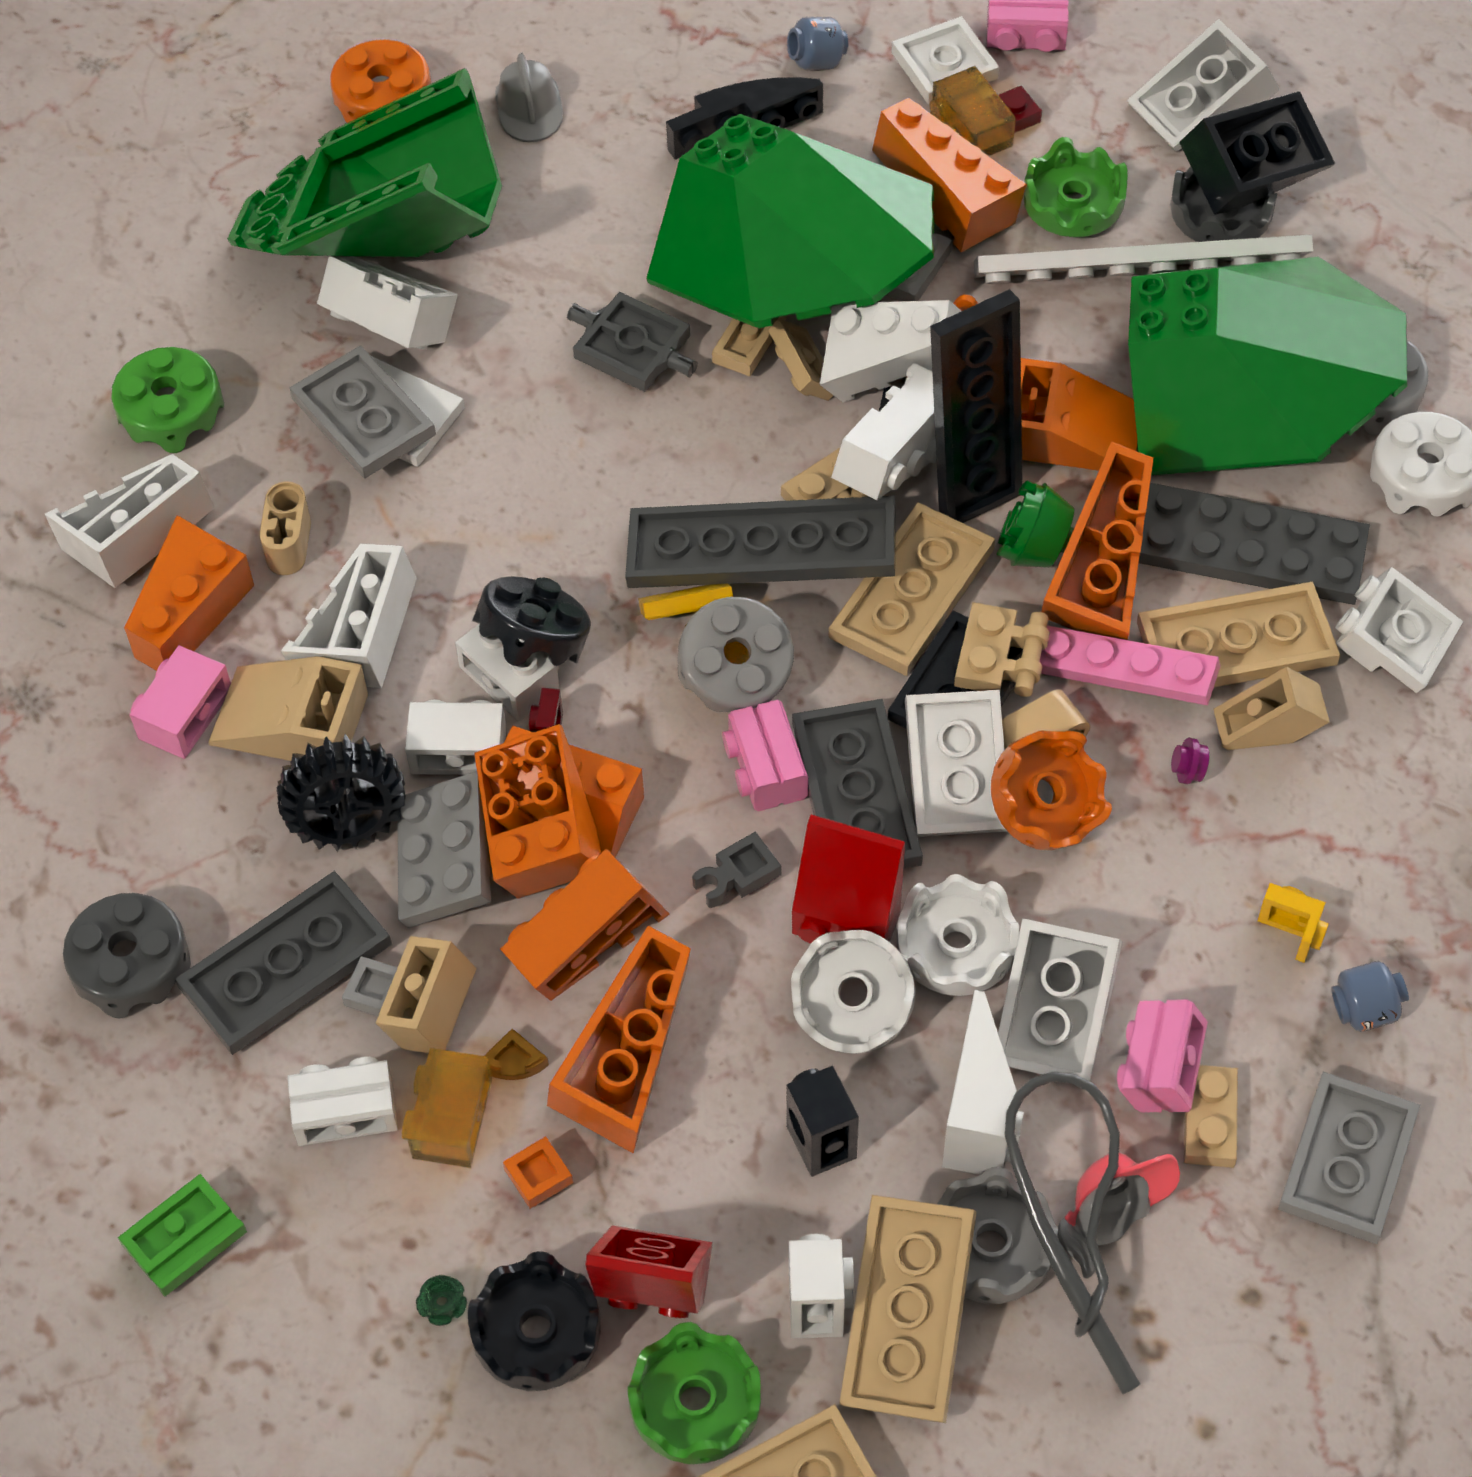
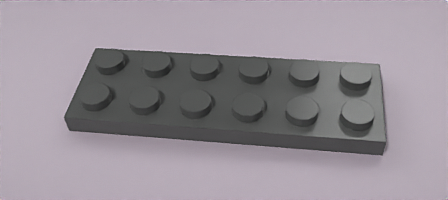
M1150 482L1139 564L1268 589L1313 581L1320 599L1355 605L1357 600L1355 594L1360 586L1370 524Z
M883 496L878 500L871 497L630 508L625 574L627 587L646 588L895 576V496Z

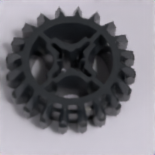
M346 734L340 742L332 743L326 736L322 746L316 747L307 743L306 755L293 753L292 760L290 761L291 765L282 766L281 780L278 781V786L276 787L279 814L285 821L289 832L297 833L302 844L313 840L318 850L327 844H332L337 852L342 844H351L357 850L359 841L366 839L374 843L377 835L376 832L389 833L391 821L400 820L401 807L405 806L404 800L406 799L404 776L393 754H386L381 743L370 746L364 736L355 743H352Z

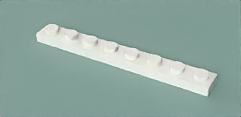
M1312 235L986 255L978 256L974 260L975 278L985 277L986 284H1002L1011 282L1010 276L1027 275V281H1046L1052 279V273L1068 272L1069 279L1093 277V270L1110 269V276H1125L1135 274L1136 267H1151V273L1177 271L1176 265L1193 264V269L1218 267V262L1234 261V265L1259 263L1260 259H1275V261L1299 259L1313 252Z

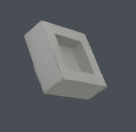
M361 956L343 993L342 1000L344 1006L378 1016L398 967Z

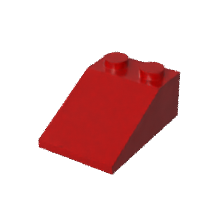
M811 814L807 823L792 907V934L798 935L802 940L811 944L819 936L826 933L866 930L890 942L901 912L905 841Z
M612 1225L586 1256L585 1266L594 1295L608 1298V1305L620 1309H637L639 1304L659 1307V1314L672 1318H688L689 1313L697 1314L704 1303L713 1242Z

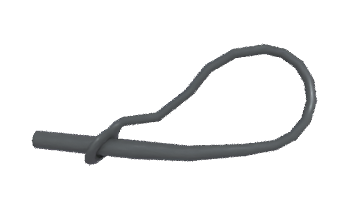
M1050 1072L1030 1079L1015 1093L1006 1111L1005 1139L1012 1168L1032 1227L1062 1288L1079 1316L1075 1325V1335L1080 1338L1088 1332L1122 1394H1125L1138 1387L1140 1382L1100 1313L1103 1299L1108 1290V1275L1096 1241L1103 1199L1118 1170L1120 1132L1109 1100L1094 1083L1074 1073ZM1052 1082L1072 1083L1089 1092L1100 1105L1110 1134L1108 1167L1095 1192L1086 1235V1243L1099 1282L1092 1295L1089 1294L1047 1220L1025 1167L1015 1136L1016 1114L1023 1099L1037 1087Z

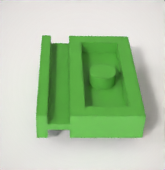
M199 1174L117 1238L123 1248L148 1278L154 1282L164 1297H166L246 1234L247 1230L243 1222L233 1214L230 1207L205 1178Z

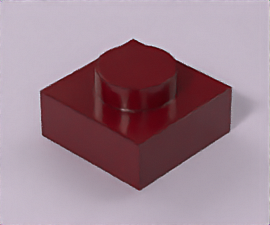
M1022 85L987 99V113L1006 136L1041 122L1042 110Z
M541 689L539 705H532L530 709L529 731L531 732L562 724L563 708L560 689Z

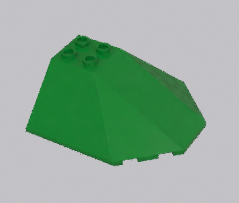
M463 68L327 132L317 140L321 147L316 148L314 154L307 160L303 155H299L276 174L278 179L267 187L265 194L262 190H256L245 200L227 240L232 246L277 255L420 257L431 251L440 253L448 249L454 241L467 235L473 238L485 232L490 226L502 183L467 69Z
M739 114L726 120L724 126L709 137L696 142L694 148L680 157L646 279L648 284L756 328L773 326L772 318L796 314L797 320L831 314V306L855 301L857 308L874 305L934 258V245L932 242V234H934L933 185L801 134Z
M1320 257L1132 276L1128 347L1138 452L1154 458L1151 476L1320 462L1331 453L1330 447L1347 433L1351 436L1376 414L1375 408L1390 395L1396 397L1408 387L1406 313Z

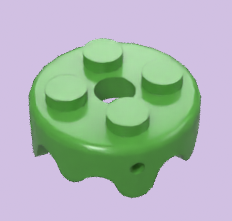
M1061 137L1053 143L1051 149L1044 156L1031 159L1024 183L1027 184L1023 196L1024 207L1030 218L1048 232L1067 237H1087L1098 234L1110 228L1118 220L1124 209L1128 179L1127 166L1124 162L1117 165L1114 164L1108 153L1101 147H1097L1089 153H1082L1075 149L1073 141L1069 137ZM1077 192L1084 197L1071 199L1065 195Z
M156 348L132 358L118 372L112 385L111 399L118 423L124 426L132 440L137 443L144 441L157 443L169 453L181 452L185 448L187 437L193 431L198 429L210 431L214 426L218 409L224 408V400L214 368L200 354L184 348ZM165 387L176 389L172 394L155 395L158 390Z
M683 1322L675 1325L666 1336L648 1345L641 1351L627 1389L633 1423L643 1441L656 1453L669 1460L684 1464H706L720 1460L736 1451L750 1436L757 1423L761 1407V1382L758 1367L750 1359L738 1340L731 1335L721 1336L708 1333L692 1322ZM700 1387L709 1393L710 1401L700 1410H689L680 1402L682 1393L688 1388Z

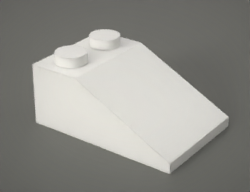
M1218 19L1133 94L1127 102L1176 152L1182 149L1179 142L1204 118L1269 100L1280 88L1268 66Z
M1022 919L998 1031L1009 1067L1042 1075L1050 1072L1074 1073L1091 1081L1123 941L1108 936Z
M974 990L946 1127L942 1167L981 1175L989 1168H1004L1005 1161L1011 1162L1005 1139L1006 1111L1017 1090L985 992ZM1021 1111L1017 1112L1015 1121V1136L1018 1144L1024 1114Z

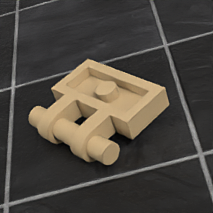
M972 602L954 686L976 691H1001L1002 682L1006 680L1016 682L1014 692L1022 697L1031 696L1034 684L1038 683L1041 678L1043 668L1039 662L1041 651L1047 647L1050 632L1047 629L1048 616L1042 612L1031 613L1029 624L1022 627L1015 625L1017 610ZM1010 646L1023 649L1021 658L1018 660L1008 659Z

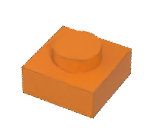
M546 1136L503 1161L505 1172L530 1209L573 1184L572 1174Z

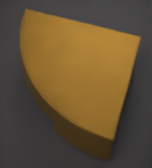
M511 1029L478 1061L481 1071L503 1080L528 1078L541 1072L549 1065L548 1057L514 1029Z

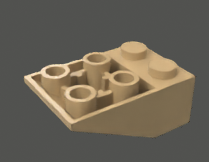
M315 656L237 666L209 739V745L291 761L293 753L306 755L307 743L316 747L322 746L326 736L333 743L340 742L346 734L352 742L368 697L362 665Z

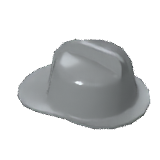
M523 53L518 54L517 62L508 65L500 75V83L496 87L495 97L499 118L504 131L512 138L523 142H537L549 138L558 130L562 123L563 109L559 89L545 65L537 61L526 60Z

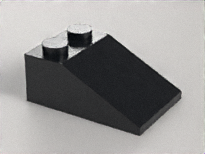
M1300 91L1204 118L1179 142L1214 215L1251 204L1270 195V193L1280 191L1335 164Z

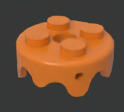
M386 39L360 43L348 49L335 62L330 75L334 105L339 108L346 123L431 84L429 67L421 53L408 44ZM378 76L389 77L382 82L372 81L373 78Z
M1037 731L1011 743L997 760L991 778V798L994 810L1004 828L1022 844L1038 850L1050 851L1072 846L1082 842V839L1090 831L1104 823L1110 816L1112 804L1106 801L1104 795L1107 776L1106 769L1102 764L1093 761L1084 751L1087 739L1083 734L1075 731ZM1040 780L1048 782L1052 787L1053 799L1050 804L1042 801L1038 795L1037 787Z

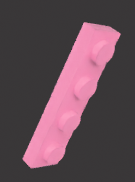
M1047 625L1050 636L1047 647L1041 651L1039 660L1043 667L1041 674L1207 706L1209 704L1220 669L1219 657Z

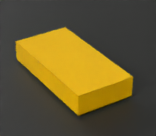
M728 583L713 584L638 598L643 617L647 620L698 611L701 607L714 600L733 597V593Z

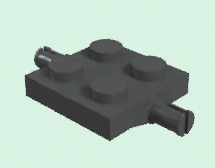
M620 291L607 306L598 310V312L593 313L576 303L569 308L567 319L586 327L585 333L573 347L574 358L622 382L646 392L659 374L668 368L685 374L689 378L697 369L698 362L678 353L691 336L690 325Z

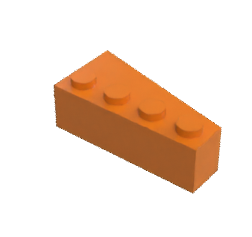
M910 98L881 111L872 151L887 168L933 185L934 201H932V208L935 214L934 222L942 231L948 229L955 237L953 244L960 252L971 248L1016 223L1026 183Z
M1111 442L1043 600L1041 612L1048 616V620L1075 631L1128 640L1153 457Z
M649 925L647 926L550 1082L547 1100L548 1107L634 1153L685 978L691 948Z

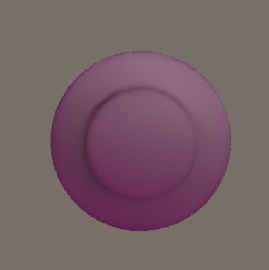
M1188 737L1182 745L1175 747L1171 759V770L1177 773L1179 783L1201 782L1206 775L1209 765V748L1207 745L1199 744L1197 739Z

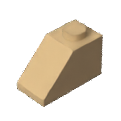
M1287 666L1213 709L1222 747L1227 750L1291 744L1330 723L1320 684Z

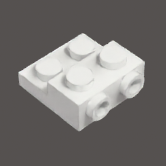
M1391 567L1378 578L1373 575L1369 576L1359 587L1355 597L1361 603L1357 609L1354 607L1350 608L1336 625V629L1342 633L1336 645L1370 672L1381 666L1417 693L1427 686L1463 621Z

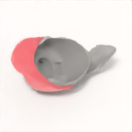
M1119 1153L1118 1170L1103 1199L1096 1235L1098 1246L1119 1240L1133 1222L1148 1215L1152 1205L1173 1193L1180 1180V1169L1176 1158L1172 1154L1161 1155L1137 1164L1127 1155ZM1109 1154L1097 1160L1083 1173L1077 1184L1075 1207L1066 1214L1058 1225V1238L1062 1246L1080 1264L1082 1275L1086 1279L1090 1278L1095 1272L1086 1243V1235L1095 1192L1108 1167Z

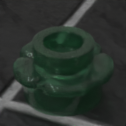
M436 1275L429 1278L422 1285L419 1296L416 1298V1308L420 1316L427 1317L429 1322L436 1326L448 1325L454 1317H461L467 1307V1298L463 1296V1285L458 1280L446 1275ZM444 1297L447 1299V1302L444 1305H439L437 1300Z

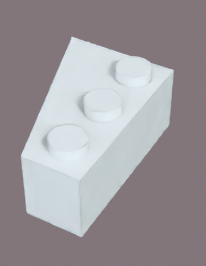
M329 256L317 304L331 310L330 315L335 318L355 322L406 348L428 349V345L445 343L458 294L356 256Z
M950 300L877 302L874 305L860 308L856 307V303L833 305L820 385L841 402L855 399L854 394L874 387L881 390L891 386V381L907 376V369L913 363L932 371L930 326L961 312V310Z
M913 363L907 369V379L901 389L893 385L886 392L885 398L890 401L879 412L871 408L844 437L831 478L878 500L892 489L897 490L909 477L917 476L922 468L929 463L936 462L932 371L916 363Z
M174 454L168 455L122 477L124 484L98 495L97 491L94 490L83 495L86 502L61 514L58 508L45 513L61 550L112 587L117 588L159 554L177 515L195 525L214 510V505L201 473Z
M360 544L329 585L331 589L329 596L319 609L312 608L305 619L308 624L295 642L289 640L281 650L285 660L318 656L361 664L366 686L382 688L417 579L403 546Z

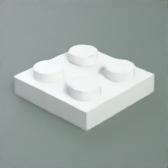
M962 16L892 41L893 56L928 105L999 78V66Z

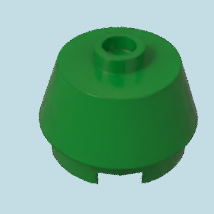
M1026 480L1019 489V495L1024 496L1022 502L1018 501L1012 511L1009 510L998 539V544L1003 546L999 548L996 555L1010 560L1011 566L1050 568L1060 552L1064 553L1074 528L1071 527L1075 509L1048 484L1043 483L1040 486Z

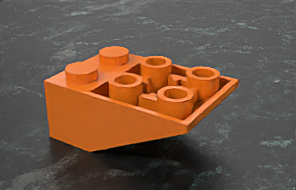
M1021 358L1022 460L1099 471L1111 442L1136 451L1138 441L1133 398L1062 363Z
M560 724L474 753L494 882L519 899L571 882L579 874V869L586 860L594 855L601 854L597 827L563 727Z

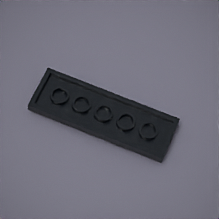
M1010 289L930 326L939 512L961 523H965L1020 496L1019 489L1022 486L1020 299Z

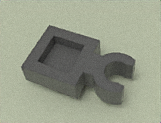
M753 832L716 854V864L718 867L699 869L692 876V882L695 890L705 884L716 886V889L706 894V904L709 908H713L722 904L727 897V892L733 888L743 898L781 876L782 866L759 835Z

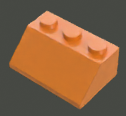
M512 725L504 743L534 732ZM569 744L597 827L601 853L607 848L616 857L644 799L642 769Z

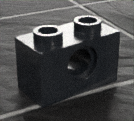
M832 1065L820 1071L814 1068L801 1072L794 1077L792 1082L786 1084V1127L810 1176L813 1177L856 1159L859 1116L834 1066Z

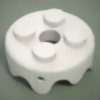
M1434 412L1404 414L1388 423L1376 439L1372 453L1370 477L1373 482L1382 488L1389 509L1394 513L1403 514L1412 506H1421L1427 508L1431 515L1441 516L1460 504L1467 508L1472 502V431L1470 428L1452 417ZM1430 453L1435 455L1439 462L1427 463L1418 455Z
M958 874L948 876L945 881L928 888L923 883L914 885L907 895L897 927L898 951L906 959L913 978L929 990L952 996L973 995L974 990L985 991L1002 980L1013 964L1019 937V923L1016 922L1010 911L1007 894L1003 887L994 881H989L986 884L975 883ZM951 932H962L969 937L971 942L963 948H953L944 941V937Z
M866 930L830 932L819 936L810 944L801 957L791 977L793 1013L796 1021L811 1038L837 1052L859 1054L871 1052L887 1045L899 1035L908 1023L914 1007V978L906 959L889 941ZM852 978L863 980L868 990L865 1001L858 1006L846 1005L840 996L842 985Z

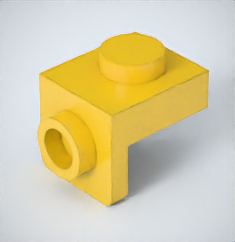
M1273 883L1269 884L1258 922L1302 937L1295 960L1305 963L1310 947L1320 950L1329 923L1320 920L1326 902L1309 897L1294 887H1281Z

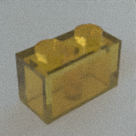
M976 66L933 82L932 101L929 103V108L934 117L950 126L952 130L971 144L977 146L988 156L1013 146L1015 116Z
M430 1048L426 1065H418L413 1090L414 1094H417L418 1097L414 1110L408 1109L406 1111L402 1126V1139L408 1141L412 1159L471 1168L493 1079L488 1057Z

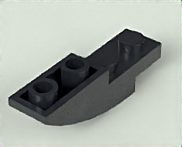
M768 78L735 83L694 96L695 110L666 121L667 150L674 160L679 159L694 148L696 142L709 137L724 126L726 120L739 114L781 128H787L801 121L809 120L823 113V83L820 79Z

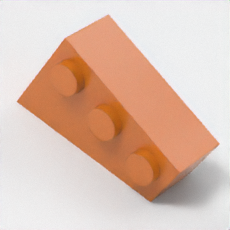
M177 515L124 627L134 657L157 671L161 662L169 659L178 645L195 651L255 586L246 554Z
M606 848L600 855H594L586 860L580 867L579 874L565 888H560L550 894L544 902L543 909L530 921L519 924L510 933L508 942L500 950L537 991L552 1001L599 966V962L595 958L616 942L622 948L626 947L635 940L634 935L631 933L634 929L652 916L659 923L670 913Z

